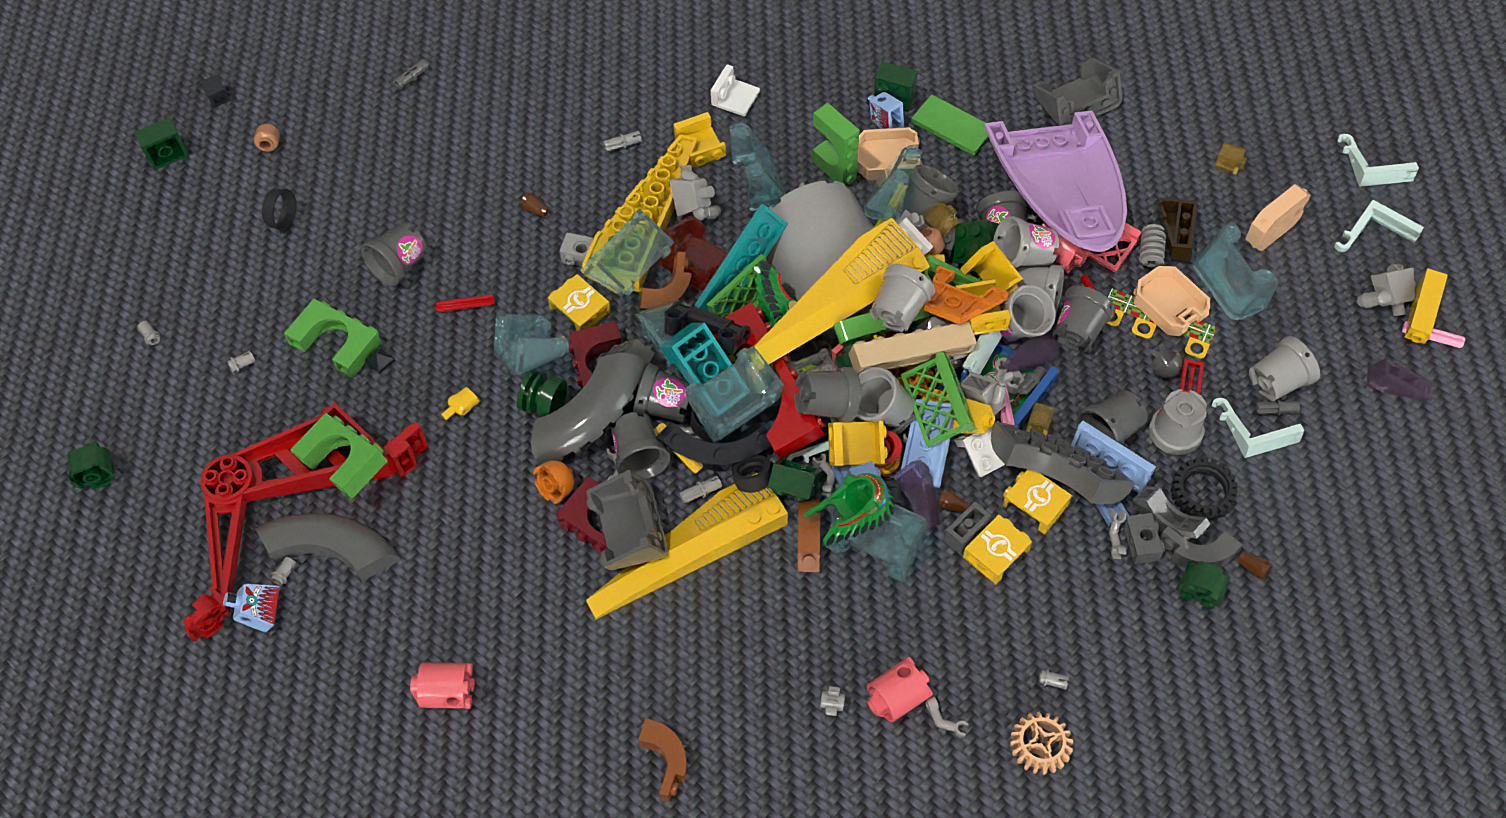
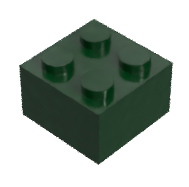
M882 61L875 77L874 96L876 97L882 92H886L903 103V110L909 112L916 94L918 71Z
M170 117L134 132L154 171L189 156Z
M988 220L956 224L953 263L964 265L981 247L992 242L999 224Z
M781 459L773 465L768 488L773 489L775 494L785 495L787 493L793 495V498L796 500L806 501V499L809 500L816 494L822 470Z

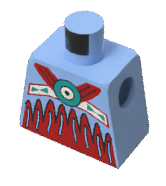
M882 92L876 97L874 95L868 97L866 103L870 106L871 119L880 129L904 128L903 103L886 92Z
M244 584L237 591V594L227 592L224 596L223 605L234 608L233 619L235 621L267 632L274 626L280 586Z

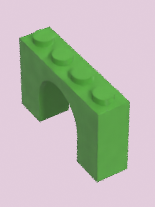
M826 103L813 112V126L824 134L831 143L825 140L812 149V162L832 180L842 182L847 186L852 184L857 178L859 129L829 103Z
M316 299L309 303L284 333L288 343L303 352H306L317 337L326 331L342 330L348 333L346 343L333 357L332 361L336 370L351 378L357 374L366 363L365 360L382 343L379 332L375 328L367 327L358 319H352L343 311L335 310L326 302H320Z
M327 413L291 449V452L302 463L314 470L334 449L341 446H351L347 460L329 478L340 491L351 499L359 493L387 462V459L382 455L384 450L376 443L371 445L370 440L363 434L358 436L357 431L350 425L345 427L344 422L337 416L332 418Z

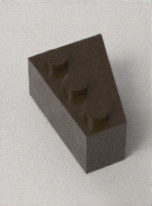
M1158 198L1157 213L1166 234L1165 241L1169 256L1173 261L1191 262L1198 201Z

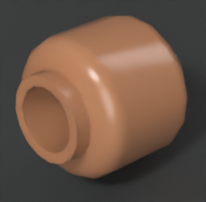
M262 124L257 127L254 135L255 146L265 152H270L277 148L280 140L279 130L271 124Z
M931 227L920 231L933 246L928 254H940L945 247L940 231Z

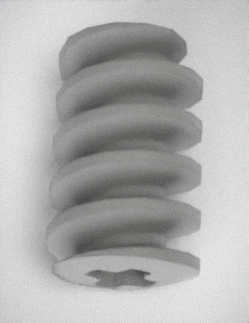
M1157 224L1144 226L1141 233L1139 261L1148 268L1163 266L1166 245L1164 228Z

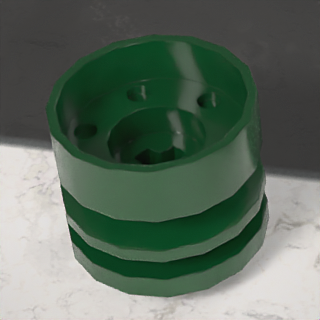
M531 369L525 375L518 392V410L527 411L530 414L537 412L539 417H544L557 411L564 405L567 394V381L554 376L548 378L547 374Z

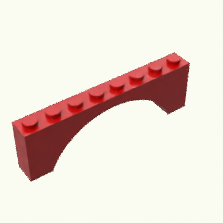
M752 302L724 317L734 320L736 324L750 326L749 338L738 348L739 350L750 351L772 329L768 322H763L762 319L765 318V315L761 308H756ZM713 332L718 341V334ZM786 355L771 363L777 369L780 376L782 400L777 418L766 434L780 460L825 435L821 429L824 424L820 416L799 413L795 407L794 393L799 394L800 387L795 386V380L798 376L793 367L788 368L787 364L790 361Z

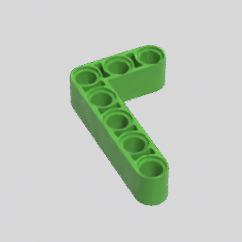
M924 305L910 324L908 330L904 329L901 333H911L919 324L931 317L929 312L924 311ZM870 313L842 320L833 325L841 346L851 344L860 339L872 338L876 334L878 336L892 332V330L882 326L884 321L881 318L876 322Z

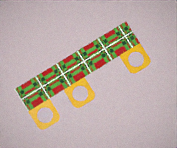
M1112 289L1108 298L1113 302L1118 318L1116 321H1109L1106 324L1118 326L1125 312L1137 317L1132 332L1147 339L1151 338L1157 325L1133 303L1134 296ZM1197 321L1191 323L1188 330L1183 333L1190 337L1185 352L1200 359L1204 358L1217 327L1201 321L1199 323ZM1141 323H1146L1150 326V332L1142 334L1138 331L1137 326ZM1193 343H1199L1203 346V352L1195 354L1191 351L1190 346Z

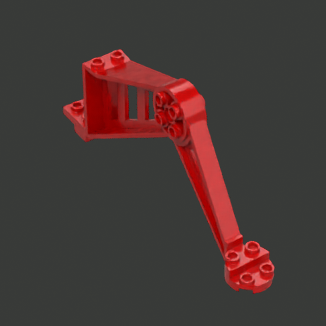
M335 402L331 406L324 408L318 417L231 455L217 457L204 468L200 484L204 491L212 587L209 590L213 596H208L207 594L200 595L196 602L192 604L197 611L194 614L188 615L183 621L185 633L192 641L197 642L198 638L203 636L206 639L213 636L224 625L221 622L224 616H228L231 607L224 606L223 600L227 592L233 594L247 503L253 500L335 487L329 478L347 460L336 449L325 457L334 466L315 471H309L290 452L293 446L325 413L332 418L337 416L344 422L345 427L350 425L357 431L358 436L363 434L370 440L371 445L376 443L381 447ZM416 421L405 427L402 433L396 438L389 440L385 447L382 448L384 450L382 455L387 459V462L371 480L392 477L396 473L403 478L418 465L415 457L424 451L428 444L421 426ZM276 456L294 475L263 481V471L258 462ZM218 514H232L223 566Z

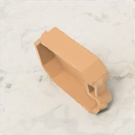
M909 127L864 130L859 135L857 172L867 180L911 178L915 166L923 165L920 156H916V151H918V145L920 144L918 133ZM902 152H906L907 161H903Z
M1294 184L1259 213L1251 224L1246 240L1251 243L1253 248L1263 251L1296 224L1301 218L1303 208L1311 195L1307 193L1306 189Z
M1156 267L1138 280L1136 289L1133 292V303L1167 335L1180 336L1188 330L1191 323L1194 321L1199 323L1209 315L1210 298L1176 267ZM1189 314L1190 317L1185 320L1184 317Z

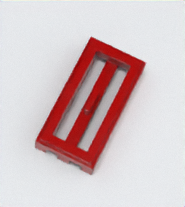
M1188 359L1183 360L1179 389H1183L1182 392L1189 393L1192 390L1195 366H1197L1199 369L1195 392L1200 395L1205 363ZM1187 365H1191L1187 390H1184Z

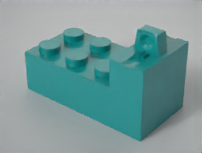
M691 323L659 346L670 364H676L709 415H720L750 392L705 323Z

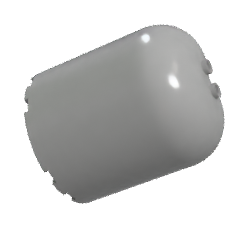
M818 181L801 186L781 197V202L775 207H769L788 225L767 255L766 260L776 272L780 273L781 284L785 292L791 299L797 302L825 274L829 267L850 248L858 237L875 228L851 189L842 182L834 181L833 183H827L826 181ZM874 302L870 303L869 305L852 314L851 316L847 317L846 319L870 313V309L872 308ZM833 327L819 334V336L824 337L837 336Z

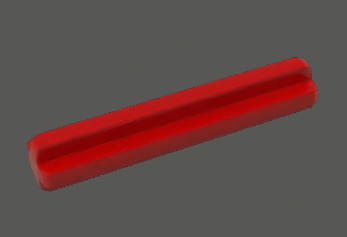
M490 294L436 302L435 306L437 312L494 305L495 299L494 295Z

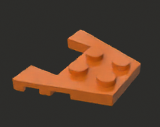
M938 266L932 282L935 286V294L930 301L924 304V311L961 325L1006 301L1009 292L992 286L982 297L949 285L954 279L955 271Z

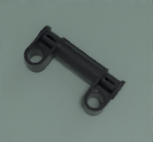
M678 300L664 312V332L666 334L674 336L691 323H705L710 331L718 334V344L726 355L734 354L748 340L751 331L748 325L736 324L734 320L701 310L695 306L683 305Z

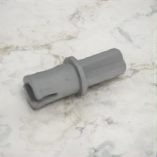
M639 131L626 135L620 134L619 137L605 140L604 147L606 151L622 147L625 149L628 145L642 142L641 135L639 136Z
M714 476L701 483L697 482L695 486L680 492L681 500L687 503L700 496L704 498L706 494L722 488L721 481L718 476Z

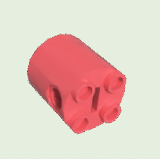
M1045 222L1043 223L1042 226L1052 229ZM1057 233L1059 248H1054L1053 254L1057 255L1052 265H1063L1064 272L1069 273L1076 265L1081 267L1084 264L1088 253L1084 248L1071 243Z
M907 657L866 685L871 698L867 703L876 716L884 717L893 723L933 695L927 685L929 678L923 670L918 671L913 660Z
M422 662L418 674L412 676L410 684L411 694L418 703L419 708L471 709L472 696L469 693L474 691L475 679L470 678L472 677L473 665L472 663Z

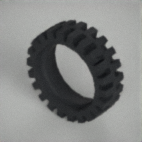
M1198 457L1194 458L1193 461L1190 459L1185 464L1183 463L1174 475L1171 484L1172 500H1175V506H1180L1182 513L1188 512L1187 515L1206 517L1208 521L1211 518L1214 521L1219 516L1223 517L1232 507L1238 492L1236 490L1238 487L1237 482H1235L1236 478L1234 474L1230 475L1231 470L1229 468L1223 469L1225 466L1223 463L1217 465V460L1215 459L1208 462L1207 457H1203L1201 461ZM1194 473H1205L1214 477L1221 483L1224 489L1225 496L1223 500L1213 506L1194 502L1187 496L1184 490L1183 482L1185 478Z

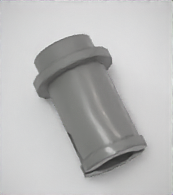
M142 321L138 324L137 329L144 336L147 344L156 345L160 342V333L155 331L148 321Z
M249 350L235 358L230 357L227 363L232 372H239V369L254 363L255 359Z
M285 557L276 572L271 573V581L279 586L286 584V578L296 567V562L289 557Z
M1049 669L1041 670L1039 683L1042 686L1050 685L1066 690L1068 685L1066 681H1069V676L1049 672Z

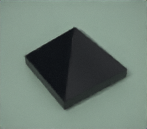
M380 347L365 361L380 373L394 359Z

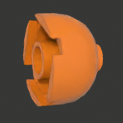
M550 460L537 466L533 472V475L536 474L537 480L534 482L539 493L547 501L551 498L554 504L566 499L574 488L573 471L561 461Z

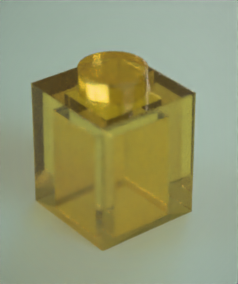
M1224 142L1214 168L1236 175L1238 169H1243L1247 158L1243 156L1246 149Z
M942 201L923 216L931 228L940 231L942 237L959 223L955 216L957 214L956 210L950 204L946 206Z
M1035 402L1026 431L1029 432L1030 428L1047 436L1055 408Z

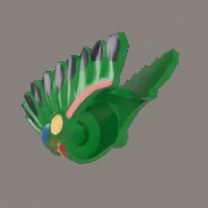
M759 261V266L754 267L756 275L754 280L757 284L755 288L758 291L756 299L759 301L758 306L765 315L763 322H768L771 328H773L777 321L797 301L791 299L785 292L781 284L780 273L776 272L766 261Z
M862 473L857 476L850 474L844 479L842 486L820 504L808 510L804 517L805 519L810 518L830 505H834V508L837 509L838 514L842 518L834 522L823 538V544L829 546L833 542L846 541L850 536L855 538L858 534H864L867 530L873 531L876 526L882 527L884 521H888L890 516L894 514L893 507L895 502L890 488L887 487L881 477L872 473Z

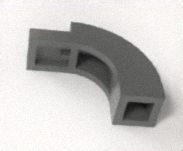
M1145 486L1133 499V502L1142 514L1152 513L1153 519L1158 522L1159 530L1162 533L1169 526L1188 541L1190 538H1198L1203 535L1206 528L1210 525L1206 517L1190 516L1176 509L1168 501L1161 488Z
M1169 526L1160 537V540L1162 539L1165 549L1174 552L1171 561L1183 568H1186L1189 561H1194L1193 564L1196 565L1203 561L1221 568L1237 555L1242 546L1240 542L1226 531L1216 541L1208 545L1190 543Z

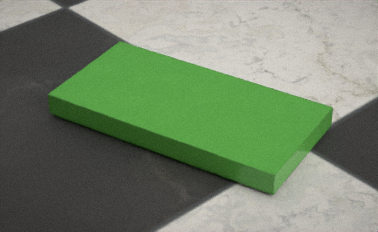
M932 94L911 118V123L973 156L989 139L984 128L985 122Z

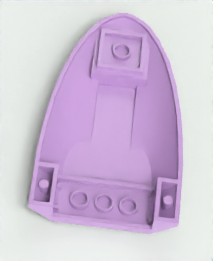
M1093 111L1075 112L1072 124L1028 130L1008 132L1003 121L984 124L987 135L1008 176L1030 207L1049 227L1071 243L1091 251L1103 252L1111 249L1119 242L1124 231L1127 215L1126 193L1114 153Z

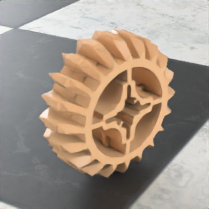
M1040 711L1037 712L1036 718L1030 713L1027 716V720L1022 717L1019 721L1020 724H1015V732H1012L1010 736L1013 739L1010 742V747L1015 748L1012 755L1019 756L1017 763H1026L1024 766L1025 770H1028L1031 766L1033 767L1034 774L1037 773L1038 769H1041L1043 775H1046L1047 769L1053 774L1056 772V767L1062 769L1064 767L1063 762L1067 763L1070 757L1068 755L1073 752V749L1069 746L1073 744V739L1068 738L1071 735L1069 730L1063 731L1066 724L1061 723L1059 725L1057 723L1058 717L1051 720L1049 719L1050 714L1047 713L1045 718H1043ZM1042 729H1046L1051 733H1046ZM1031 730L1032 740L1024 745L1023 736ZM1059 742V753L1052 757L1051 746ZM1032 753L1038 754L1041 758L1033 756Z

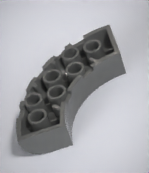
M616 353L599 357L591 378L570 402L557 411L535 420L531 447L538 464L541 465L550 460L561 461L565 455L571 452H579L580 448L588 441L592 443L604 433L602 430L610 422L614 423L624 412L622 408L633 399L634 395L632 393L636 385H640L647 363L640 357L630 353Z
M994 422L991 431L992 449L1006 466L1029 469L1054 478L1080 493L1090 503H1117L1130 493L1135 484L1120 470L1115 469L1113 471L1107 467V461L1090 455L1091 452L1080 446L1075 445L1073 448L1071 445L1063 443L1064 439L1051 434L1046 436L1030 428L1029 432L1019 430L1018 425Z
M294 514L275 519L255 528L276 565L283 562L285 557L295 558L303 556V554L314 553L319 556L337 558L354 570L363 582L401 561L393 547L374 530L358 521L336 514Z

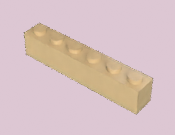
M969 321L961 325L953 322L949 326L942 327V325H937L929 330L917 329L909 334L898 333L889 338L878 337L870 342L859 341L852 346L848 354L853 369L859 374L870 367H881L889 370L927 362L936 358V353L944 351L949 357L970 353L977 342Z

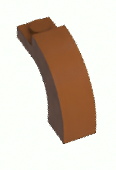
M675 252L672 278L666 286L661 289H639L638 308H663L674 303L684 294L692 274L684 272V269H687L688 257H685L686 252Z
M820 499L798 500V572H819L820 512L805 519L804 514L820 504Z
M645 718L638 739L639 745L642 748L656 751L665 758L667 771L659 795L662 801L670 803L671 796H676L679 782L686 783L687 761L685 750L678 736L670 728L660 722Z

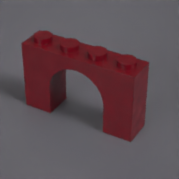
M616 321L569 333L571 341H567L569 352H574L575 357L571 358L574 370L578 369L579 374H576L578 386H583L584 388L593 373L589 371L588 365L595 356L609 352L614 345L622 344ZM634 389L632 394L634 395L633 399H636V391Z
M588 476L556 514L558 524L562 529L572 531L577 539L581 542H588L597 553L601 554L603 550L607 549L604 533L595 530L589 524L594 511H591L587 505L588 497L586 490L600 483Z

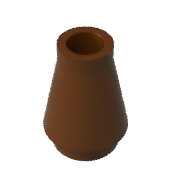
M526 193L520 202L523 210L543 218L550 211V208L534 193Z
M943 489L937 502L941 509L964 513L970 506V503L950 489L949 491Z
M1245 551L1241 553L1237 561L1258 579H1266L1273 567V564L1269 563L1268 559L1249 554Z

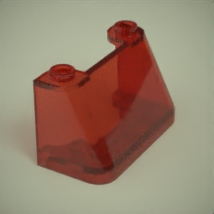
M691 215L664 230L657 259L662 267L673 273L675 252H686L685 257H688L687 269H684V272L692 273L689 284L703 292L728 253L703 238L704 225L700 220Z

